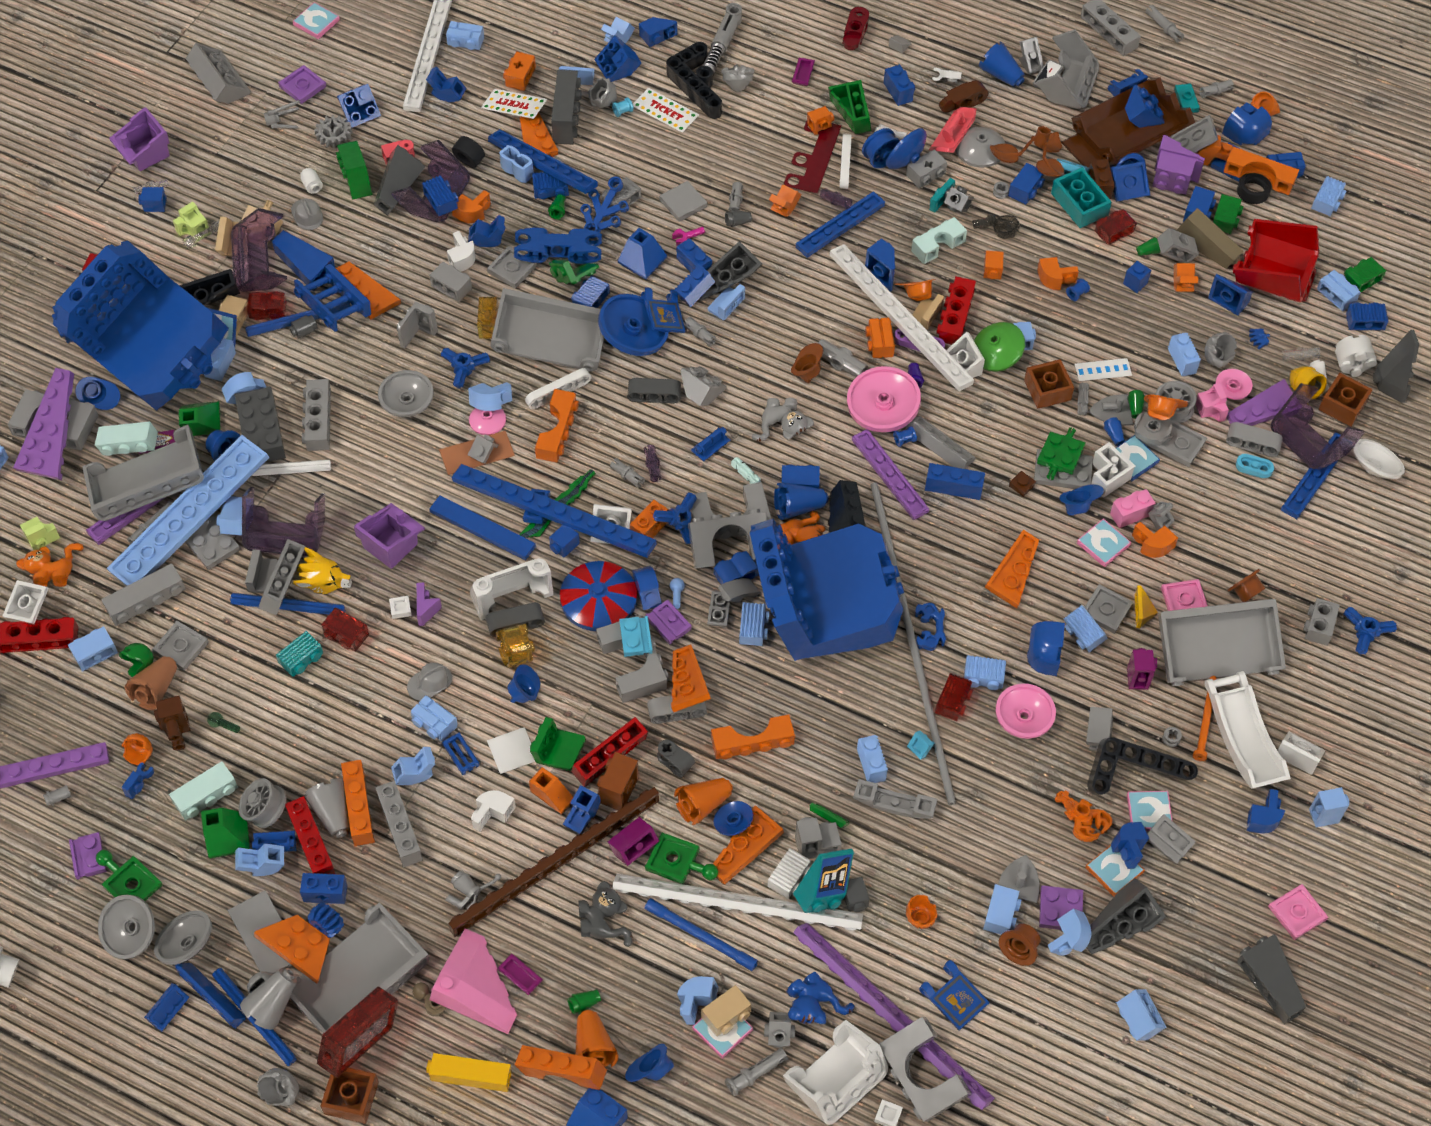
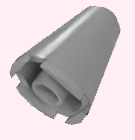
M340 778L330 780L331 784L324 785V782L311 787L305 792L304 797L330 835L341 838L348 834L350 824L344 782Z
M281 968L264 981L240 1003L241 1010L247 1018L252 1016L256 1019L254 1022L256 1025L264 1029L273 1030L279 1024L297 983L296 974L289 968Z

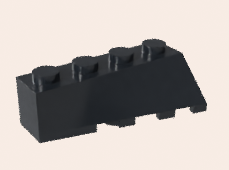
M231 269L179 285L203 305L223 300L227 295L235 296L240 294L236 278Z
M839 480L830 492L829 533L856 524L866 527L857 482Z

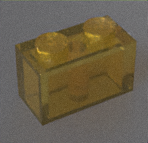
M479 297L477 320L479 339H492L498 312L497 297Z

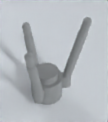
M296 100L265 112L266 125L271 126L272 129H297V125L277 124V122H280V115L299 110V107L287 108L300 103V101Z

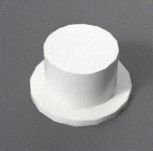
M0 946V985L9 988L20 959L2 954L3 947Z

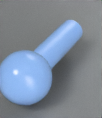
M674 578L669 586L671 591H673V606L679 609L681 606V592L685 588V583L680 578Z

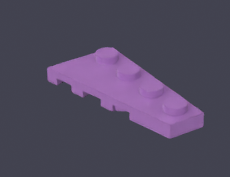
M1283 379L1228 412L1226 418L1230 424L1239 422L1253 426L1300 411L1302 406L1286 380Z

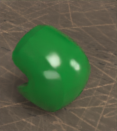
M132 643L119 653L121 659L133 663L132 667L128 670L130 677L135 676L151 665L154 660L152 651L142 643Z

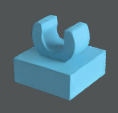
M917 731L907 747L921 760L927 756L934 742L926 734Z

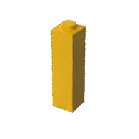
M433 1053L432 1060L427 1062L426 1073H429L430 1080L434 1082L508 1092L512 1069L511 1065L506 1063Z

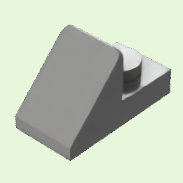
M1037 37L1019 41L1023 55L1019 57V61L1027 73L1031 74L1041 71L1044 65Z

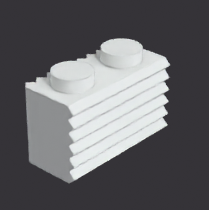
M789 848L769 877L768 887L789 899L810 869L811 860Z

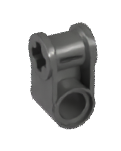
M663 740L659 743L658 761L670 769L677 777L682 778L695 764L694 758L671 740Z

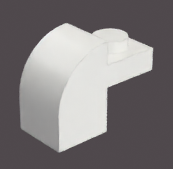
M460 231L453 233L454 245L456 247L447 250L449 264L462 272L474 264L476 257L473 241L468 242L465 236L462 237Z
M495 790L481 794L476 799L477 809L471 816L473 829L481 832L491 816L505 823L516 808L515 799L501 791Z

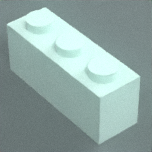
M150 421L98 427L95 446L103 456L155 450L158 431Z
M221 761L171 792L169 796L186 821L197 816L206 807L213 806L222 797L232 794L238 786L235 778Z

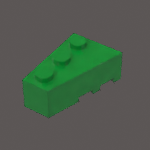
M858 80L828 87L830 101L854 134L872 131L862 81Z
M358 141L337 145L339 151L335 152L337 161L339 162L343 179L347 180L352 200L372 195L367 167Z

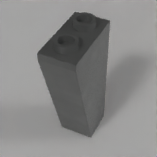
M399 145L390 154L374 202V206L387 216L425 168L420 160L414 158L405 148Z
M1274 934L1269 938L1267 936L1262 937L1256 942L1257 945L1252 948L1250 946L1244 948L1240 952L1241 956L1237 963L1285 1025L1301 1015L1306 1005L1279 940Z

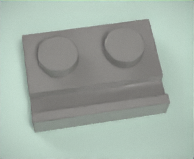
M1165 814L1159 818L1147 833L1148 841L1175 865L1179 863L1181 858L1184 857L1196 842Z

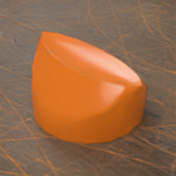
M1263 91L1253 97L1251 105L1259 109L1262 106L1270 116L1280 113L1279 105L1270 93Z

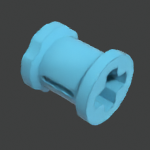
M629 97L619 103H612V109L616 117H620L621 114L628 111L633 112L634 107Z

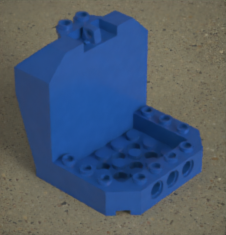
M128 240L121 242L119 246L111 244L103 248L56 301L55 309L58 312L57 317L53 319V325L156 411L170 401L180 389H196L201 383L199 376L201 374L208 375L212 372L211 353L221 343L229 329L213 312L170 279Z
M774 518L751 525L750 537L767 607L770 608L771 614L775 617L772 618L774 627L794 661L871 648L894 640L903 612L900 597L904 593L901 582L897 583V577H900L897 565H892L882 534L861 524H856L791 545V543H788L786 534H783L781 525H777Z

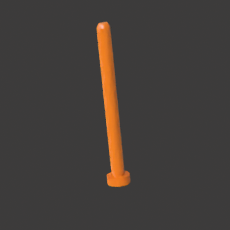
M1211 676L1209 679L1216 680L1217 678L1216 676ZM1208 691L1197 750L1193 752V758L1197 761L1207 760L1208 755L1205 748L1213 708Z

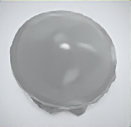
M735 64L733 68H723L721 73L723 74V81L733 91L740 92L752 81L755 69L745 67L744 65L739 67Z
M598 78L597 83L588 91L590 102L594 107H609L617 99L616 86L609 78Z
M1227 332L1212 335L1205 345V358L1210 365L1221 368L1233 360L1236 354L1234 350L1237 348L1235 338Z
M272 1068L259 1076L257 1081V1094L260 1096V1099L265 1100L267 1105H293L299 1093L298 1082L293 1074L285 1069Z

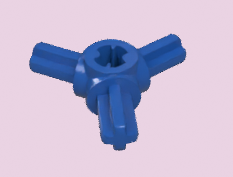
M444 348L441 352V356L448 360L454 368L455 378L453 386L458 389L464 387L466 377L475 370V366L490 362L488 353L471 357L467 353L456 354L449 348Z
M688 492L681 505H677L675 509L671 508L669 511L655 510L653 514L654 521L668 522L670 526L679 530L685 544H691L688 523H691L692 513L690 510L697 499L696 495Z
M1349 607L1344 611V615L1355 625L1354 629L1357 631L1358 638L1356 652L1359 655L1367 654L1370 642H1373L1375 637H1379L1382 633H1390L1397 630V624L1394 621L1378 622V620L1366 616L1363 618L1353 607Z

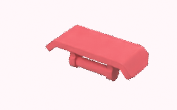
M959 107L956 109L929 150L935 149L939 152L954 153L975 120L976 108Z

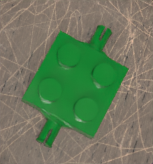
M1069 427L1066 435L1050 431L1040 452L1037 464L1050 469L1046 476L1049 480L1050 477L1051 480H1054L1057 472L1073 475L1085 449L1086 442L1073 438L1076 430L1072 429V427Z

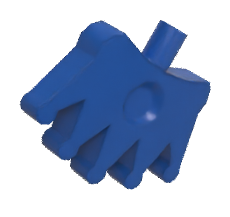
M1264 329L1249 330V337H1253L1250 338V342H1254L1253 346L1259 345L1258 349H1261L1268 345L1269 340L1267 337H1270V334H1265Z

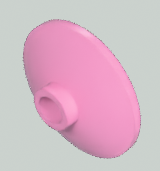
M1227 369L1219 373L1216 378V384H1221L1229 399H1243L1251 393L1253 387L1252 380L1241 370Z
M475 408L469 416V423L476 433L491 435L502 430L506 423V415L502 409L483 411Z

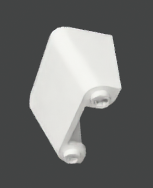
M538 558L477 579L470 588V595L480 620L486 619L491 607H496L493 598L528 586L532 594L537 591L542 593L544 598L553 596L551 571L547 562Z
M847 1020L834 1029V1045L808 1069L804 1071L800 1066H794L783 1075L788 1086L827 1125H831L840 1119L873 1089L888 1072V1064L880 1045Z

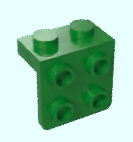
M553 260L549 263L552 276L556 278L557 282L565 284H576L581 281L583 276L593 275L596 273V269L599 268L598 264L585 263L572 269L568 260Z
M545 717L543 724L538 728L535 741H532L530 745V752L538 764L571 771L585 745L586 738L581 734L559 730L552 718Z

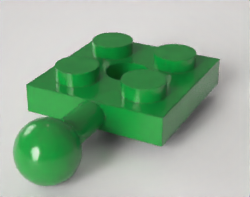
M663 832L645 865L646 871L684 884L690 869L702 873L703 877L707 880H714L718 876V868L714 864H706L704 866L694 862L700 850L699 845ZM674 854L678 856V859L674 862L667 860L669 855Z
M100 850L96 854V862L100 866H107L113 872L102 883V886L114 898L121 895H134L146 901L163 886L162 882L134 855L119 867L113 861L110 851ZM132 880L138 882L136 888H127L128 882Z

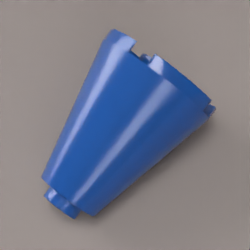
M1001 41L999 44L996 43L984 55V62L980 61L979 63L981 70L1012 87L1016 85L1019 87L1025 80L1023 78L1025 76L1024 72Z
M782 482L777 483L779 488L774 490L775 510L780 512V515H777L780 520H787L824 508L826 503H828V494L821 488Z

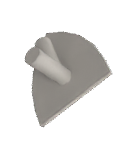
M1128 394L1103 398L1088 411L1095 418L1103 422L1117 417L1121 421L1122 426L1133 425L1127 400Z
M1024 855L1006 867L1001 874L998 885L1020 891L1018 899L1037 904L1040 886L1038 873L1028 856Z

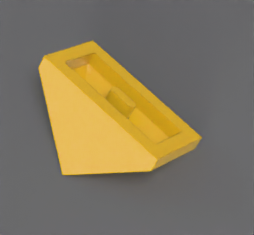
M1137 585L1134 594L1136 628L1140 629L1158 612L1143 587Z

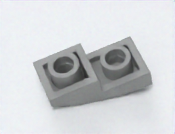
M749 578L732 580L718 587L722 597L728 602H740L744 597H756L760 593Z
M712 591L707 625L727 627L730 602L722 597L721 592Z

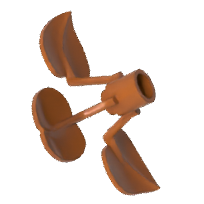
M1038 127L1036 135L1031 137V140L1020 152L1010 144L990 145V149L996 158L1006 163H1015L1019 160L1018 156H1021L1034 141L1037 147L1043 149V160H1039L1036 164L1038 171L1047 176L1059 177L1064 175V168L1059 161L1053 158H1046V151L1056 153L1061 151L1062 148L1059 132L1051 133V130L1047 127Z

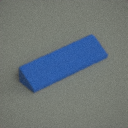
M192 963L175 965L178 974L231 1027L236 1029L246 1020V1016Z

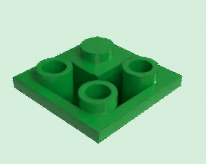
M220 402L182 405L179 408V426L189 425L193 436L209 435L213 431L221 430Z
M226 808L201 811L203 834L209 859L233 855L238 848L250 849L248 822L241 818L239 811Z

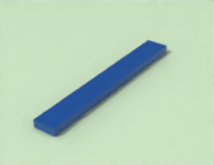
M501 129L488 136V142L501 149L507 145L515 147L520 154H524L532 160L534 167L584 194L598 187V181Z

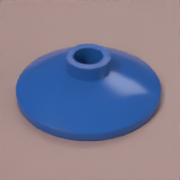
M742 801L727 803L714 816L715 829L720 834L726 836L737 835L750 826L753 820V811L747 803Z

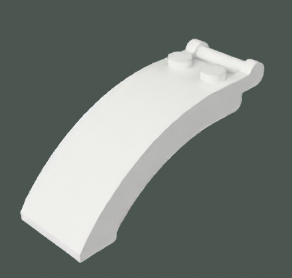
M1244 671L1216 680H1205V687L1209 693L1224 743L1234 764L1249 787L1252 789L1291 779L1285 759L1281 757L1266 730L1251 685H1248ZM1237 682L1240 684V688L1221 693L1216 691L1217 687Z

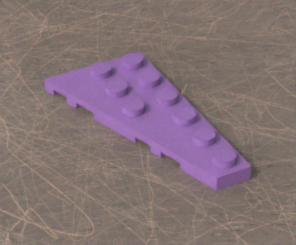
M55 368L13 468L15 470L62 481V474L60 473L61 465H64L62 454L63 449L66 447L69 423L67 412L70 411L69 396L72 394L74 373L70 370Z

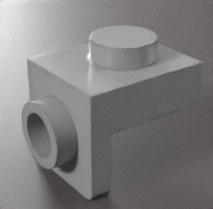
M486 434L484 437L477 435L468 456L486 464L493 448H497L498 444L494 442V438Z
M1159 502L1148 513L1157 531L1164 525L1168 528L1175 521L1169 511L1174 507L1172 503Z

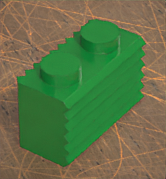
M1224 194L1221 195L1213 223L1223 232L1232 234L1233 228L1237 229L1240 219L1236 217L1237 215L1241 216L1244 207L1241 205L1242 199Z
M1370 257L1367 260L1362 259L1354 268L1352 266L1347 268L1344 276L1349 283L1357 286L1359 291L1362 292L1383 280L1386 270L1373 257Z

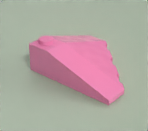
M465 928L432 988L430 1001L509 1034L517 1017L515 1008H512L507 989L504 982L499 978L493 956L488 952L485 937Z

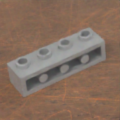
M171 563L101 600L114 625L117 626L138 614L144 613L151 607L160 605L165 600L179 595L186 589L180 575Z

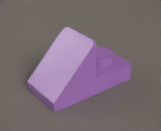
M424 582L416 583L417 620L419 626H423L442 608L440 598L430 599L429 590L425 589Z

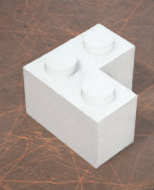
M1108 442L1095 451L1092 464L1098 471L1094 473L1091 485L1103 487L1104 493L1102 497L1104 498L1131 480L1135 467Z

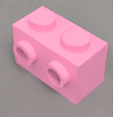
M1147 489L1135 491L1127 497L1116 499L1113 502L1110 515L1120 529L1149 517L1148 513L1156 503Z

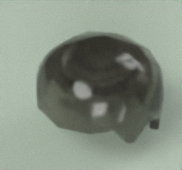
M1002 215L995 220L993 225L995 234L1002 239L1015 237L1020 228V223L1015 215Z

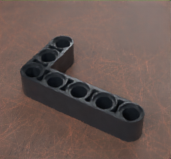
M696 42L667 59L666 74L708 117L717 119L722 115L721 98L692 71L704 64L708 51L706 43Z
M1110 737L1102 739L1098 745L1087 787L1089 792L1094 795L1106 794L1110 789L1118 760L1184 781L1194 779L1198 774V768L1192 762ZM1108 741L1112 742L1114 746L1112 752L1106 749ZM1128 747L1133 752L1131 758H1128L1125 754V750ZM1147 753L1152 758L1149 765L1144 760ZM1165 760H1168L1171 764L1168 771L1163 766ZM1102 761L1108 764V769L1105 772L1100 767ZM1185 766H1187L1190 770V773L1187 777L1183 774V768ZM1097 780L1101 781L1103 785L1100 791H1097L1095 788Z

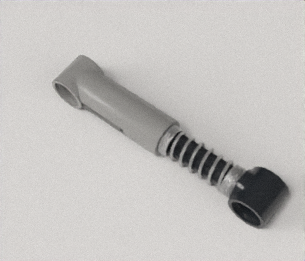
M730 3L726 6V13L711 43L710 52L704 65L696 71V75L710 88L713 85L714 72L722 57L721 55L726 52L737 26L742 22V7L738 3Z

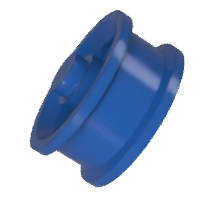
M880 129L865 141L862 147V154L865 158L870 159L872 167L877 169L886 167V160L889 154L901 140L895 138V133L891 129Z

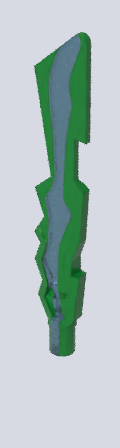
M590 469L585 475L576 479L569 485V489L561 493L555 500L566 505L574 503L575 499L580 497L582 491L587 488L590 479L596 474L594 470ZM544 518L542 524L530 523L519 535L524 538L540 537L551 520Z

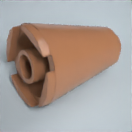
M163 656L130 678L124 687L128 697L132 701L136 699L140 702L138 706L141 708L155 710L157 708L156 701L163 700L176 673L177 665L175 660L171 657Z

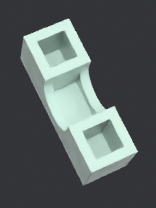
M955 217L945 220L941 225L931 228L921 236L915 237L912 241L911 252L923 264H926L938 257V243L947 244L953 249L966 241L967 230Z

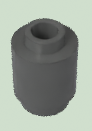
M305 315L292 321L289 327L293 337L297 336L298 339L314 332V329L318 328L312 315Z

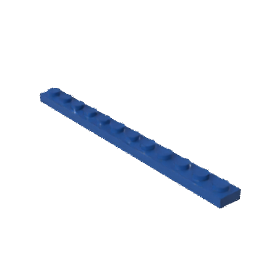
M461 464L452 476V481L561 525H566L574 530L645 558H648L657 545L656 539Z

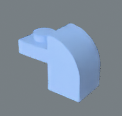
M618 17L614 19L611 27L604 24L601 28L606 33L604 41L608 43L614 36L619 37L626 43L635 29L630 23Z
M243 372L231 377L223 386L222 392L227 403L236 404L235 394L266 388L263 379L253 378L251 372Z
M507 382L495 387L481 383L468 388L469 405L479 410L502 409L501 405L512 401L511 384Z
M423 747L415 757H400L394 763L391 770L396 785H413L426 781L433 776L432 768L435 765V758L431 747Z
M264 843L259 850L238 848L235 851V870L252 872V876L272 875L284 866V846Z
M1072 909L1057 919L1064 934L1048 944L1051 953L1064 956L1069 954L1072 949L1082 952L1090 942L1091 927L1085 913Z
M693 977L684 982L679 988L677 996L681 1001L680 1015L683 1017L686 1025H695L698 1006H707L717 998L719 987L714 977Z

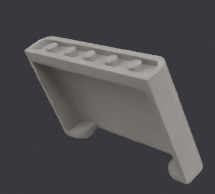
M503 288L490 346L497 353L511 354L576 369L585 368L588 372H592L598 368L604 339L598 325V315L601 309Z
M189 425L175 430L173 434L174 443L119 465L105 469L103 464L92 462L82 466L91 511L96 519L100 521L112 519L195 486L203 481L204 475L193 433Z
M1276 599L1158 613L1167 683H1171L1172 687L1184 685L1183 681L1208 679L1211 676H1216V678L1232 676L1240 671H1244L1245 674L1267 672L1268 675L1280 674L1279 670L1286 669Z
M380 902L376 906H371L367 909L363 925L326 954L317 984L304 974L300 977L296 974L297 983L290 1000L330 1044L346 1030H351L355 1027L357 1021L377 1003L382 1004L429 962L428 953Z

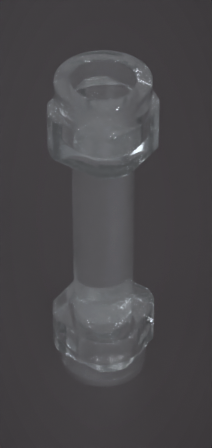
M220 220L212 222L211 227L194 236L189 235L183 239L185 247L187 249L196 246V242L213 233L218 234Z

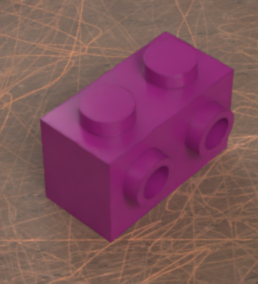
M1145 648L1133 649L1127 666L1129 689H1149L1155 669H1157V658L1154 657L1153 650Z
M638 817L607 842L614 855L628 866L658 843L659 839L652 826Z

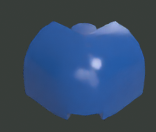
M1246 102L1231 113L1225 123L1222 134L1239 145H1242V143L1256 145L1270 134L1272 120L1267 110L1262 106L1257 109Z
M1043 621L1032 626L1027 660L1031 668L1038 673L1057 676L1061 662L1060 655L1063 648L1065 623Z

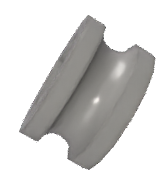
M997 182L994 185L993 195L998 199L1006 198L1009 185L1005 182Z
M1168 727L1164 731L1162 740L1167 746L1175 747L1180 743L1182 733L1178 728ZM1169 734H1171V736L1174 734L1176 736L1175 740H1173V737L1172 739H1170L1168 737Z

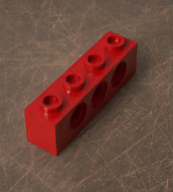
M955 276L954 283L950 282L948 293L951 294L950 297L946 296L944 307L947 308L942 310L940 320L943 322L938 324L936 334H939V338L944 340L946 344H954L963 335L975 291V280Z
M63 617L61 619L44 618L36 620L35 624L21 621H4L0 623V653L69 648L68 644L78 638L79 627L75 618Z
M634 717L577 761L572 767L573 775L586 787L607 770L605 769L609 758H613L615 752L627 755L646 740L648 731Z
M303 796L286 803L288 815L312 873L336 874L305 797Z

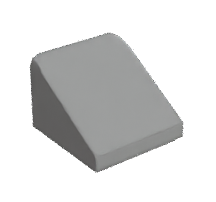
M899 35L889 39V47L900 53H903L911 45L910 41Z

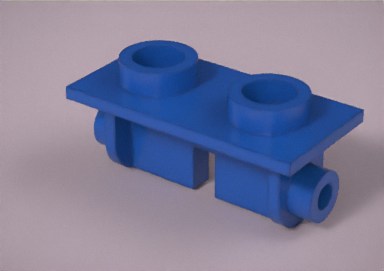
M718 427L713 433L692 448L691 451L704 462L730 441L725 435L727 433L726 429Z
M295 830L253 833V850H259L265 843L284 846V852L297 851Z

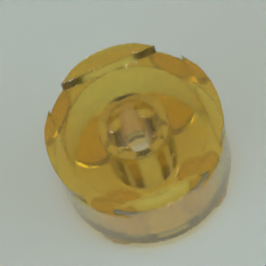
M526 624L500 629L496 632L497 641L501 640L500 647H498L503 664L507 668L533 661L532 652L535 651L533 641L528 639Z

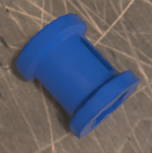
M1080 278L1075 285L1069 286L1066 289L1067 296L1072 301H1077L1083 293L1089 292L1090 286L1087 281Z
M912 426L900 432H893V437L898 447H902L903 444L911 441H917V435Z

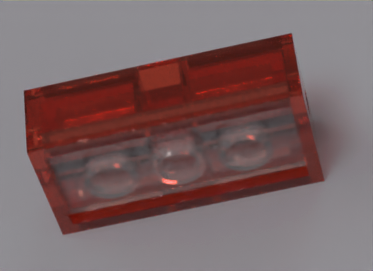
M379 986L322 1034L317 1064L338 1078L392 1029L398 999Z

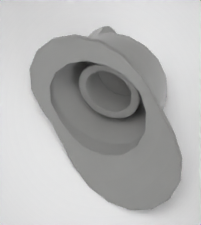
M305 198L296 201L292 205V215L300 228L314 230L322 224L323 214L316 201Z
M432 662L426 664L420 672L410 678L407 684L409 695L418 701H421L425 695L432 698L450 686L452 682L451 671L443 666V664Z

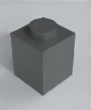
M863 876L850 879L848 882L844 900L849 912H861L869 906L870 899Z

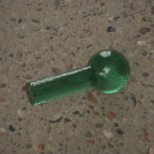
M212 712L207 718V722L211 727L221 726L234 733L240 731L239 725L223 719L219 712Z

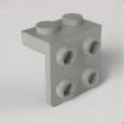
M415 301L412 307L408 308L405 317L398 322L397 331L400 346L403 349L407 347L418 330L433 336L438 332L435 311L432 307Z

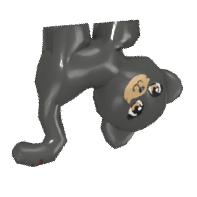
M603 881L598 885L597 891L592 896V906L589 907V903L585 900L578 901L579 917L585 918L580 920L581 937L605 939L623 935L624 945L629 947L633 942L632 932L625 927L610 929L604 920V917H611L625 912L628 907L621 900L618 893L611 889L609 883Z

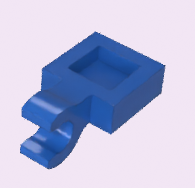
M141 762L136 772L132 771L121 787L126 797L133 799L136 794L141 792L144 784L143 780L150 778L154 774L153 767L144 772L143 770L146 766Z

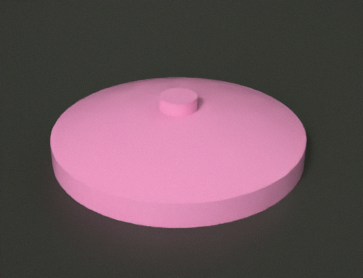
M882 366L864 371L853 380L847 393V406L851 417L863 428L874 432H892L905 427L916 417L921 404V393L917 382L911 375L895 367Z

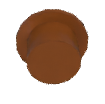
M1257 569L1227 589V591L1234 590L1242 602L1248 601L1266 589L1256 575L1261 570Z
M1018 924L1013 930H1007L1001 934L999 947L1010 961L1018 965L1029 966L1038 957L1037 947L1041 942L1039 933L1030 925Z

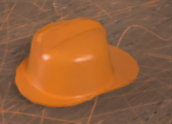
M936 279L923 282L894 283V285H904L908 296L912 300L921 301L932 297V281Z
M1153 394L1144 397L1145 402L1148 403V415L1159 420H1168L1174 415L1177 408L1188 406L1187 401Z

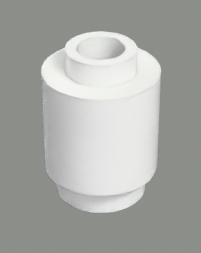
M306 168L301 172L300 179L308 193H317L322 189L323 183L315 170Z

